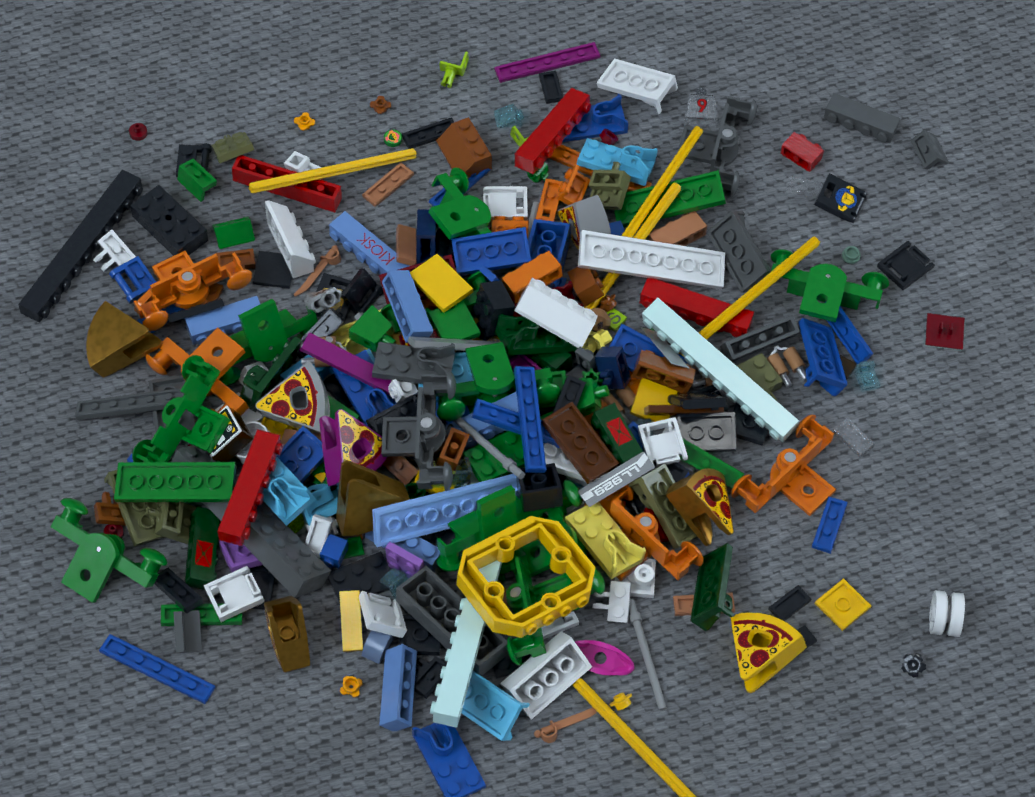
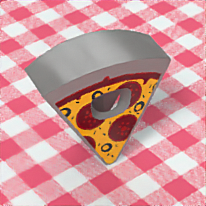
M598 195L557 210L562 223H570L571 240L578 251L580 232L582 230L611 234L608 218Z
M310 360L255 404L256 409L261 411L263 417L297 429L304 426L311 433L321 434L320 417H330V404L326 387Z

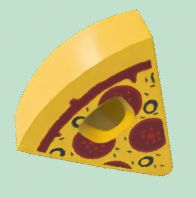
M739 613L731 617L740 677L744 680L748 693L755 692L807 648L803 636L794 627L779 618L762 613Z

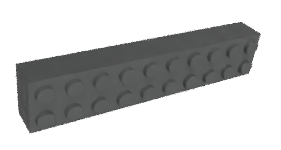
M191 445L177 449L171 462L220 461L213 460L208 452ZM237 474L235 476V485L239 477ZM263 501L261 506L258 505L256 509L257 517L254 523L251 522L249 538L244 540L243 543L245 547L295 598L322 588L331 570ZM203 502L222 521L229 502Z

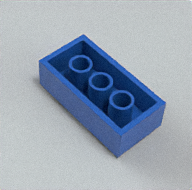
M534 219L528 240L531 261L538 255L550 251L561 264L563 272L572 238L570 223ZM561 278L547 286L551 289L559 287Z

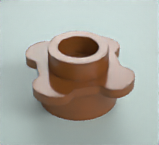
M378 96L375 101L370 102V107L374 108L378 114H383L388 108H391V102H387L384 96Z
M616 295L604 296L600 300L601 305L598 308L605 310V312L612 310L617 304L614 300Z

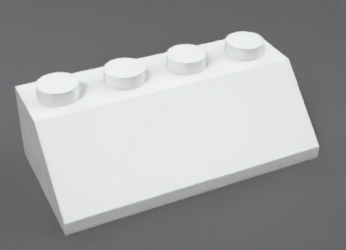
M269 200L265 201L267 224L293 279L314 272L315 257L313 253L308 251L309 245L307 240L302 238L303 234L300 226L295 224L296 218L294 213H290L287 206Z
M534 278L530 280L514 310L577 348L584 345L598 317L591 309L580 306L575 300L568 299L558 290L551 289L541 280Z
M562 631L545 644V654L534 658L531 656L500 683L507 694L521 703L530 704L528 708H522V711L531 720L592 668L572 637Z

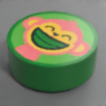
M388 130L384 134L385 144L389 147L399 146L402 143V134L398 130Z

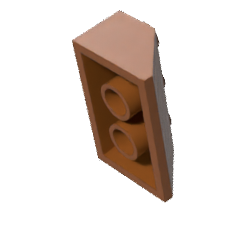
M469 117L452 123L436 140L451 169L455 167L461 168L468 178L472 174L476 173L478 175L483 170L492 169V155Z
M641 350L632 377L640 380L643 377L674 389L679 394H687L693 384L696 369L691 368L688 364L689 368L671 364L666 357L657 356L649 350Z

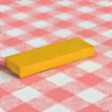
M340 591L343 652L363 651L360 591Z

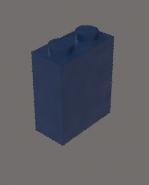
M424 209L417 210L416 264L426 262L435 255L436 222L429 214V210Z

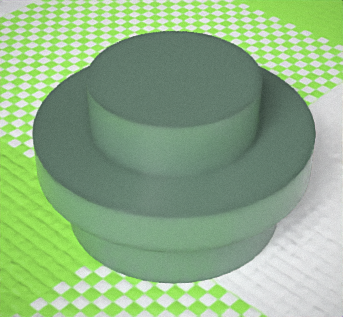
M848 246L843 250L842 258L845 262L855 264L860 260L861 254L857 247Z

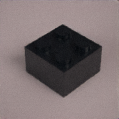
M502 280L481 283L476 294L477 299L473 306V313L480 321V327L485 331L487 337L497 335L495 330L501 314L506 316H513L515 305Z
M555 463L546 464L547 470L545 473L525 472V468H520L525 473V476L522 479L516 476L524 512L563 506L562 486Z

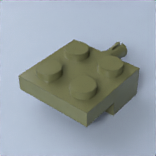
M245 132L235 133L232 137L230 135L226 137L225 135L223 139H219L215 144L211 145L219 164L254 150L253 144Z
M613 162L611 170H593L589 187L592 189L590 197L598 195L605 210L622 209L631 177L625 171L619 170L621 166L619 162Z
M763 353L737 365L740 370L777 401L772 392L782 387L783 380Z
M159 502L158 510L149 506L146 508L145 515L156 518L155 534L188 544L190 518L192 512L196 509L195 506L184 502Z

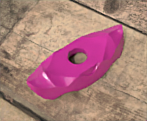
M595 640L575 641L591 664L592 668L589 669L591 672L601 675H627L634 670L633 661L615 646ZM599 652H603L607 657L603 664H598L595 661V655Z

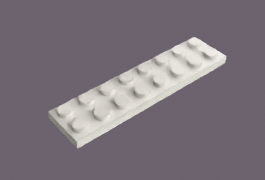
M582 230L580 232L578 267L722 289L724 287L725 252Z

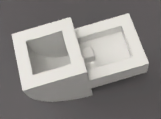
M296 151L284 162L286 169L295 172L322 168L311 163L309 157Z

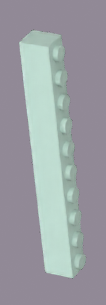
M659 298L642 313L643 323L647 328H653L662 341H668L671 344L670 347L676 353L680 352L684 355V359L691 366L695 365L703 377H709L713 381L712 384L718 390L722 389L726 392V396L733 403L737 402L745 414H751L755 418V422L760 427L767 428L770 431L769 434L775 440L779 439L781 442H784L797 429L799 425L797 418Z
M496 560L480 568L479 571L488 582L498 581L502 562ZM467 598L461 599L459 610H462L461 615L456 616L455 620L457 630L451 634L450 644H452V647L447 649L445 661L448 662L446 667L442 666L440 674L442 683L437 684L435 696H438L437 701L432 702L430 713L433 714L434 723L456 728L458 727L486 624Z

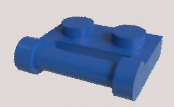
M139 256L116 267L109 273L111 278L116 280L126 294V299L130 304L150 289L151 284L156 283ZM124 272L127 274L136 287V291L133 292L121 274Z

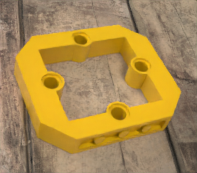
M529 516L463 550L457 575V586L492 632L522 638L526 635L534 634L537 629L552 624L554 620L561 616L569 615L574 609L584 607L589 602L595 566L559 521ZM539 539L551 554V570L557 574L566 573L573 584L556 593L544 594L541 601L513 615L503 602V585L497 581L488 582L479 569L496 560L502 563L509 562L513 559L515 550Z

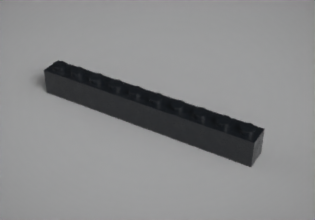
M125 170L120 171L18 305L21 314L39 323L43 318L48 317L53 304H58L63 291H67L70 288L73 278L80 275L82 266L85 263H89L92 253L95 249L98 250L101 247L97 243L98 240L112 230L115 223L121 221L124 211L131 208L130 205L133 203V199L141 195L143 190L141 178Z

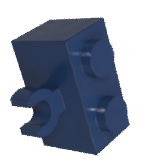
M602 346L595 355L596 365L600 372L599 379H603L602 386L607 385L608 389H625L631 380L623 347Z

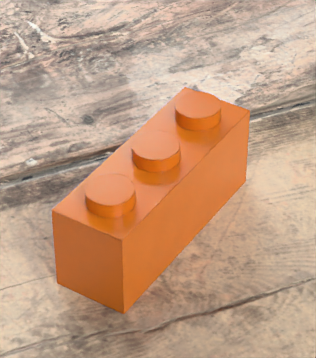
M547 251L544 254L538 255L532 261L524 263L518 269L507 273L502 277V282L511 299L516 304L519 302L522 293L532 278L541 280L547 286L563 276L562 266L551 252Z

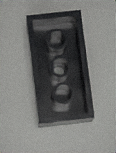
M157 185L130 205L132 217L173 256L183 251L190 255L208 242L207 229L160 185Z

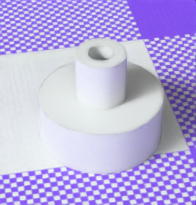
M646 564L637 566L634 572L636 583L642 586L651 584L654 580L653 568Z

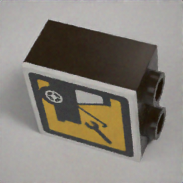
M226 405L219 413L231 420L211 454L209 453L213 460H219L220 462H229L254 439L240 414Z

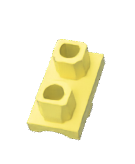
M608 330L591 331L582 348L585 350L589 349L594 353L613 339Z

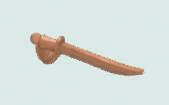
M333 245L325 256H320L321 261L314 269V272L310 274L303 285L294 293V296H298L306 291L327 264L337 265L341 262L337 245Z
M592 707L555 723L551 720L550 725L536 730L534 736L536 738L541 737L546 743H553L557 739V730L585 720L596 714L597 711Z

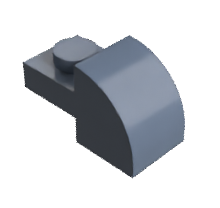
M371 630L363 647L362 656L380 664L385 657V650L389 649L396 636Z

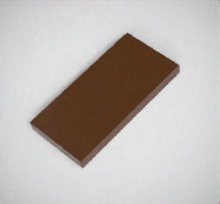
M570 402L541 421L542 425L587 484L619 464L573 402Z

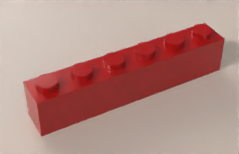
M571 88L515 152V167L531 174L542 168L545 160L552 156L557 146H560L563 139L570 135L573 127L580 123L585 113L590 111V95Z
M243 155L238 156L232 166L233 181L248 186L251 182L298 173ZM320 179L267 191L334 213L342 199L340 185Z
M647 278L640 294L639 302L648 308L659 298L683 320L695 321L700 326L708 325L732 305L654 278ZM744 308L721 327L718 332L725 331L731 333L734 337L748 333L753 321L754 311Z
M257 429L218 528L220 541L243 546L244 540H248L251 531L249 527L251 522L254 523L256 520V509L263 502L264 488L267 489L269 486V475L271 471L274 472L277 464L276 457L281 454L283 449L280 435Z

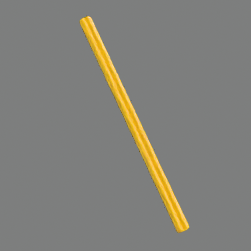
M699 126L694 127L621 236L630 238L634 236L702 135L703 129Z
M414 148L251 182L249 184V191L254 194L412 160L416 158L417 153Z
M672 183L633 238L645 240L681 191L679 184ZM607 273L602 280L604 287L601 289L604 296L620 274ZM604 296L584 306V308H596Z
M815 236L810 238L698 333L706 340L816 249L820 245V241Z
M579 678L572 684L586 701L679 797H696L582 678Z

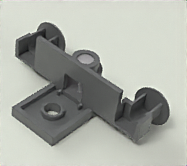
M728 96L719 132L703 129L702 135L697 140L703 146H693L685 159L711 164L710 172L719 170L723 189L730 190V197H733L739 188L740 175L738 171H735L734 174L723 170L725 166L734 162L738 155L739 136L734 128L736 117L748 119L747 126L751 125L756 117L757 104L754 99L752 102L740 100V98ZM684 125L679 149L694 127Z
M448 371L447 375L421 374L423 388L418 387L417 416L383 417L381 454L383 457L415 456L419 467V480L416 481L418 489H433V485L444 484L445 491H448L453 481L450 464L445 461L444 466H434V455L442 450L447 439L444 424L436 416V395L448 393L449 400L453 399L456 393V379L451 371ZM400 433L408 434L405 440L397 439Z

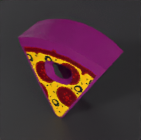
M342 409L335 412V420L328 416L320 417L322 450L328 486L339 485L341 463L348 460L375 471L386 460L387 457H383L381 454L382 436Z

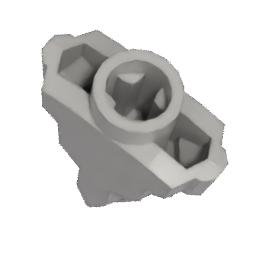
M335 287L306 294L304 303L309 310L318 313L340 302L342 292Z

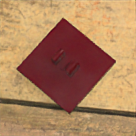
M927 313L925 345L963 350L965 318Z

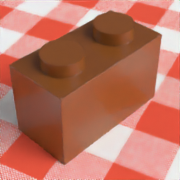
M577 266L567 272L573 283L574 290L584 306L604 296L601 289L604 285L598 277L597 270L579 268Z
M451 428L436 466H444V462H448L454 476L470 434Z

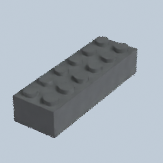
M425 566L396 588V601L446 649H451L450 638L452 632L457 630L455 620L456 616L461 615L462 610H459L462 598L430 568ZM485 624L473 671L481 676L508 655L507 640L499 633L492 632L487 624Z

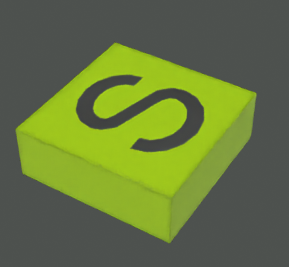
M614 308L607 312L611 318L609 328L616 332L621 324L627 320V317Z

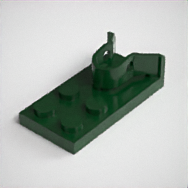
M501 314L498 318L495 332L499 340L503 342L507 355L573 352L578 349L576 346L526 317H513Z
M294 336L291 342L287 341L282 349L283 352L281 355L277 354L272 362L273 365L268 371L258 365L247 371L239 397L246 402L249 409L256 412L255 404L276 387L281 380L280 375L291 367L297 358L301 343L300 338Z
M728 543L703 556V564L698 568L690 621L704 631H708L719 619L721 612L729 617L735 616L732 612V598L726 593L733 547Z

